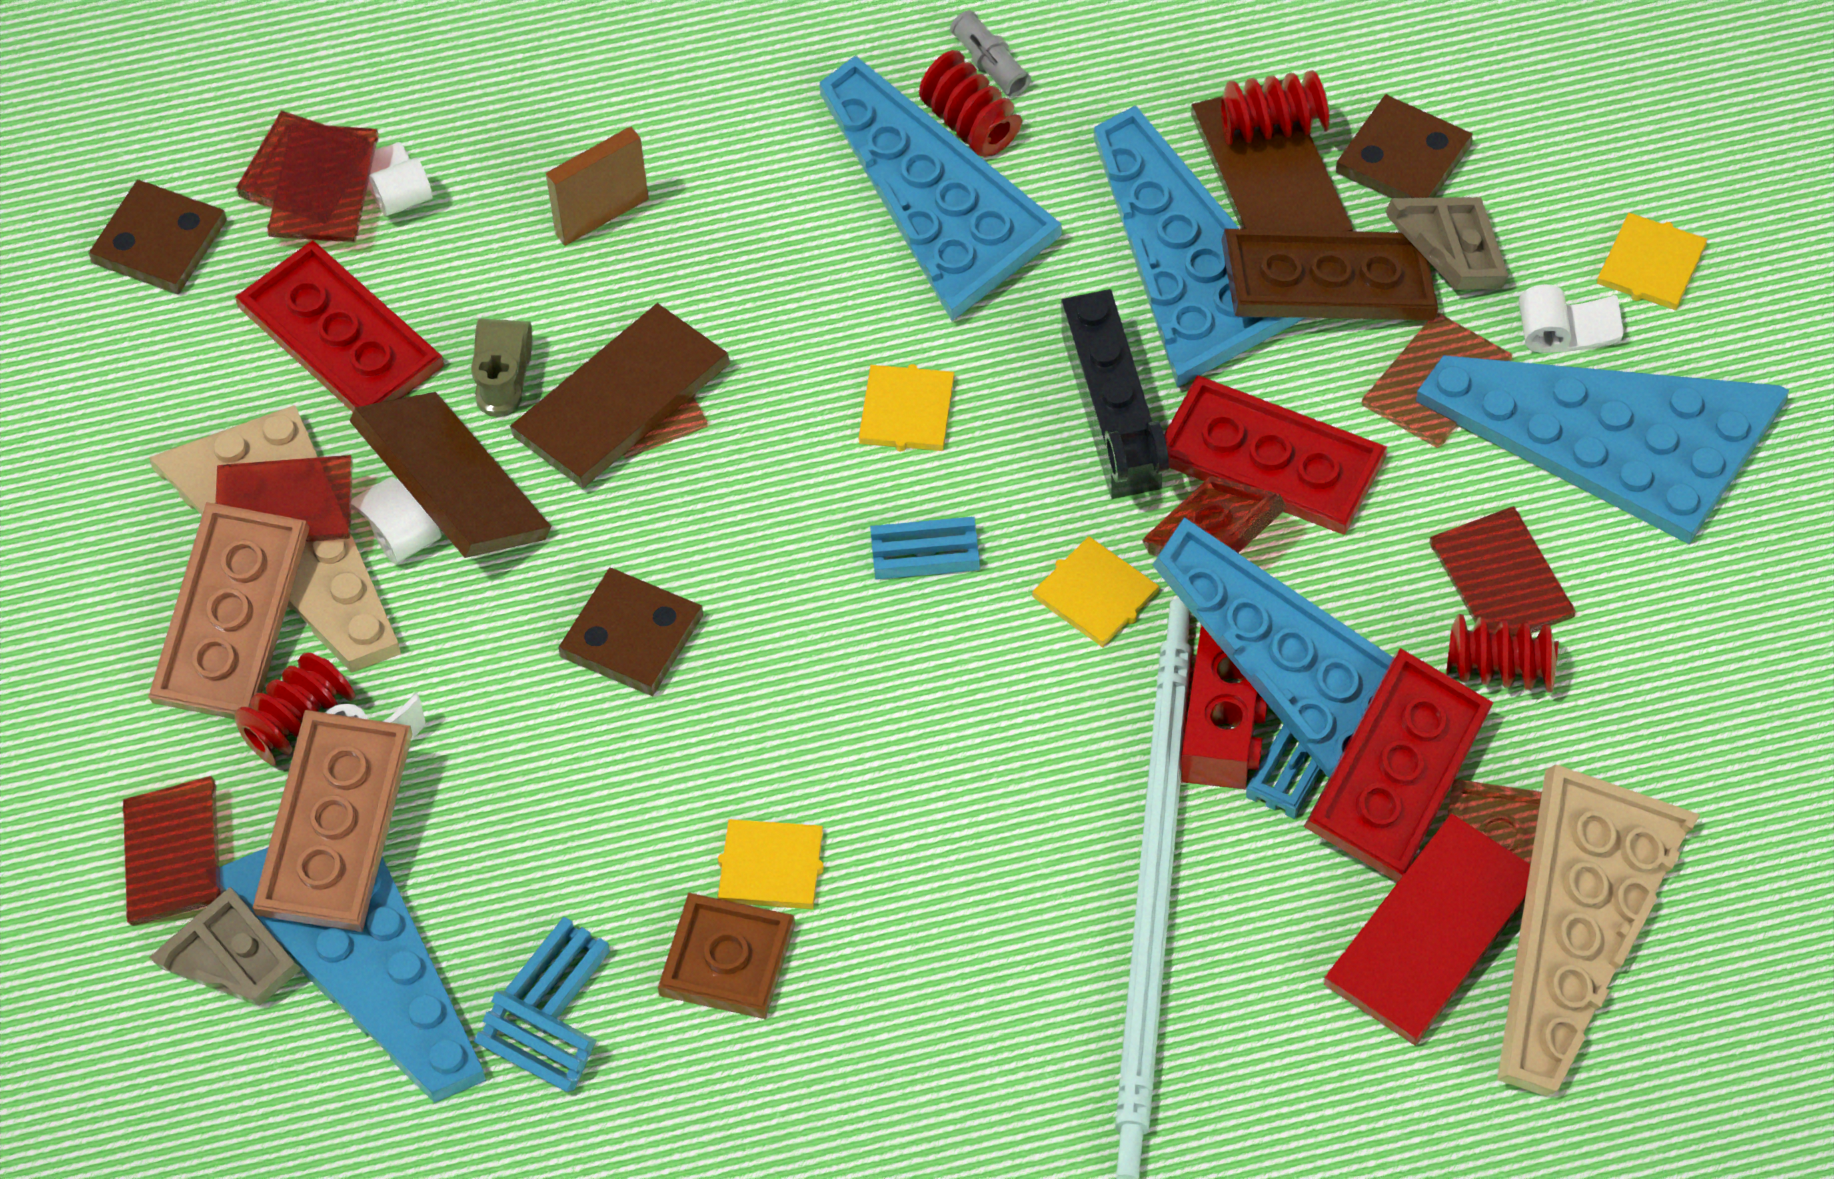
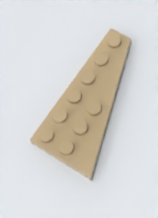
M296 405L149 457L152 469L163 480L166 478L177 489L180 498L191 509L195 508L201 515L203 514L206 502L306 521L310 529L287 607L290 610L294 609L311 627L312 633L351 673L401 654L397 638Z
M1557 764L1545 770L1498 1070V1081L1544 1096H1549L1559 1090L1585 1039L1584 1031L1595 1010L1602 1006L1610 990L1607 987L1616 969L1623 965L1657 899L1655 894L1666 872L1671 870L1680 855L1678 849L1686 833L1694 828L1700 814Z

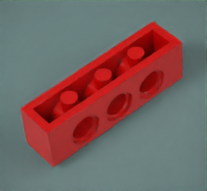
M1202 625L1200 628L1182 751L1181 782L1246 790L1249 769L1259 770L1263 738L1253 737L1255 723L1265 724L1268 704ZM1233 678L1238 679L1241 682L1228 683L1223 680ZM1221 724H1230L1235 726V728L1221 729L1217 726Z

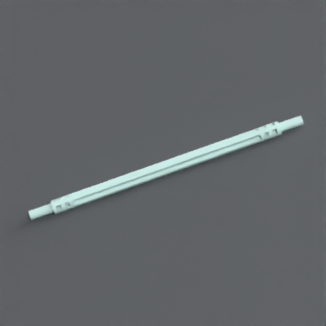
M1180 598L1173 599L1170 602L1167 640L1160 647L1115 1129L1120 1133L1116 1179H1139L1143 1135L1149 1132L1182 770V751L1192 659V647L1188 644L1191 611Z

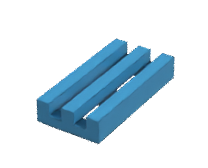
M975 516L870 526L875 580L980 570ZM967 549L966 553L936 555V552ZM915 554V557L884 560V557Z
M1283 724L1262 760L1259 770L1255 772L1247 786L1246 798L1255 802L1258 798L1266 801V807L1273 810L1281 807L1285 809L1286 816L1295 819L1323 770L1312 758L1291 796L1286 794L1287 789L1308 755V752L1299 743L1275 786L1272 788L1266 785L1294 737Z
M563 917L504 991L522 999L569 940L568 945L523 1000L537 1007L548 991L553 989L562 978L564 971L579 952L584 949L587 951V954L541 1010L557 1019L610 953L609 944L600 937L598 940L593 939L591 932L583 927L579 930L573 926V921ZM507 1010V1012L519 1018L520 1020L532 1026L533 1028L537 1029L538 1031L542 1032L543 1034L547 1032L542 1028L530 1023L529 1021Z
M504 990L495 991L491 1001L494 1003L491 1011L486 1012L482 1021L486 1024L483 1031H478L474 1042L566 1092L574 1091L596 1040ZM507 1010L577 1047L576 1055L504 1018ZM498 1030L568 1067V1073L497 1036Z

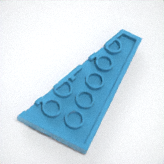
M856 55L819 82L822 99L951 321H954L1062 236V226L1057 219Z
M1136 105L1094 127V141L1177 388L1195 379L1197 375L1200 376L1305 319L1235 316L1221 240L1225 228H1240Z
M1184 517L1152 566L1328 778H1330L1393 657Z
M269 847L209 871L211 883L221 893L231 887L254 913L253 904ZM381 857L362 932L257 916L302 969L300 971L333 1003L336 1002L366 1036L370 1035L389 1054L390 1060L434 1103L486 1081L483 1068L383 857Z

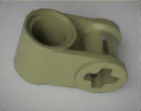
M481 318L477 321L471 371L472 378L477 384L475 391L476 404L480 411L486 415L494 417L506 416L514 412L520 405L526 368L530 364L532 353V325L530 321Z

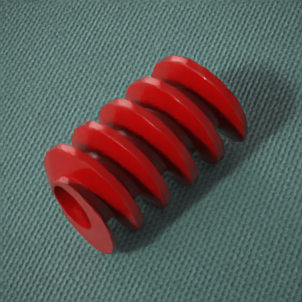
M959 50L945 52L926 70L919 87L920 100L928 108H932L934 114L939 119L944 120L949 129L957 132V136L965 144H969L971 150L978 156L988 157L996 155L1014 140L1020 131L1023 120L1020 115L1013 114L1014 104L1009 98H1002V92L996 86H989L987 77L984 74H977V68L971 62H964L965 57Z
M1314 70L1305 72L1302 84L1295 73H1288L1284 77L1282 86L1274 75L1265 78L1263 89L1255 78L1246 80L1243 93L1235 80L1229 81L1225 85L1224 93L1221 97V120L1227 145H1232L1235 130H1240L1246 143L1252 142L1255 127H1260L1266 140L1272 139L1274 125L1277 124L1280 125L1285 138L1291 137L1294 122L1300 123L1305 135L1311 134L1314 119H1319L1324 132H1327L1329 129L1330 115L1326 92L1318 74Z
M1458 614L1451 626L1446 675H1449L1453 666L1457 667L1460 682L1467 683L1473 670L1478 669L1482 685L1488 686L1495 672H1500L1503 687L1510 688L1516 675L1521 674L1526 691H1531L1538 677H1543L1547 693L1553 694L1559 640H1554L1550 624H1544L1537 638H1533L1529 622L1524 621L1521 623L1515 636H1512L1507 619H1501L1494 633H1489L1486 618L1481 616L1478 618L1472 631H1469L1464 614Z
M311 652L303 653L299 657L298 667L288 666L284 669L282 673L283 681L279 679L271 680L266 686L267 695L256 693L250 700L251 708L247 706L240 707L234 714L235 723L246 744L262 760L270 765L276 766L275 758L271 752L274 747L285 755L289 756L292 753L293 749L287 736L291 734L298 739L305 710L319 712L321 707L326 710L338 705L334 697L337 693L348 701H353L356 697L351 684L334 664Z

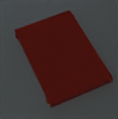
M291 123L270 221L267 225L268 236L356 243L376 145L379 141L378 130L376 128Z
M1437 312L1435 320L1427 321L1369 392L1364 395L1361 405L1432 446L1439 448L1457 427V422L1416 402L1418 389L1442 356L1511 361L1513 354Z
M351 455L217 465L215 504L304 520L310 527L306 542L350 539L353 459Z
M1515 506L1430 537L1431 549L1438 557L1473 621L1476 623L1480 616L1485 617L1489 633H1494L1501 619H1507L1510 633L1512 636H1515L1523 621L1529 622L1531 633L1541 630L1544 624L1552 626L1575 617L1574 605L1569 601Z
M212 776L123 799L126 918L131 926L207 907L221 895L216 804L217 786Z

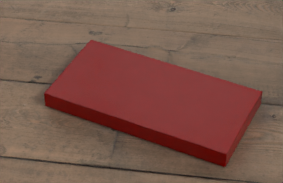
M311 240L235 296L237 307L352 412L355 407L401 399L444 367L443 357L438 351L314 240Z
M1199 375L1196 376L1164 434L1170 469L1345 535L1387 457V446Z
M1400 648L1394 654L1309 815L1304 828L1398 882L1410 867L1494 702Z
M1451 813L1325 975L1324 985L1416 1046L1525 903L1531 864Z

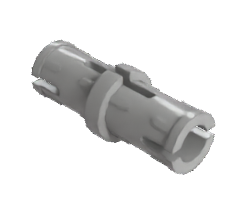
M972 10L964 11L953 20L950 32L972 54V63L979 71H987L1002 88L1003 93L1010 98L1016 97L1026 90L1031 82V75L1011 56L1009 45L1001 36H994Z

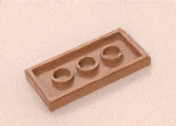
M206 502L148 696L152 703L235 719L234 714L240 707L247 706L251 708V698L256 693H262L310 529L306 521Z
M305 710L253 904L256 916L359 932L363 931L413 735L409 725Z

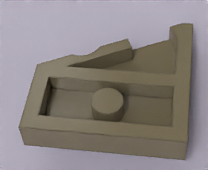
M1481 197L1391 199L1385 211L1388 219L1455 290L1503 288L1509 275Z
M231 887L150 956V959L165 971L258 1006L262 1005L302 970Z

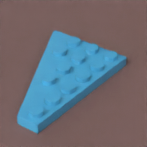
M1443 355L1418 389L1416 403L1690 544L1787 402L1789 390L1780 385Z

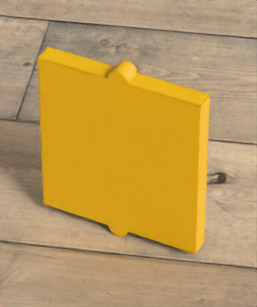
M1628 212L1597 278V284L1629 294L1634 301L1644 299L1677 310L1707 245V238L1674 228L1673 224L1669 221L1662 224Z
M910 364L907 368L870 365L858 438L859 444L896 447V450L899 452L905 451L906 448L944 451L955 378L954 372L917 369L915 364Z
M1088 536L1065 560L1059 559L1056 561V569L1032 591V597L1103 648L1127 623L1134 624L1136 622L1137 613L1159 592V585Z
M728 819L724 853L718 856V865L722 868L718 899L745 905L814 909L818 875L824 872L823 862L820 860L823 826Z

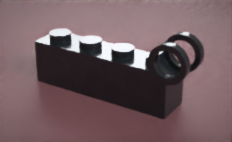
M1107 289L1061 299L1062 338L1111 499L1162 489V473L1169 471V458L1165 437L1159 421H1152L1112 290Z

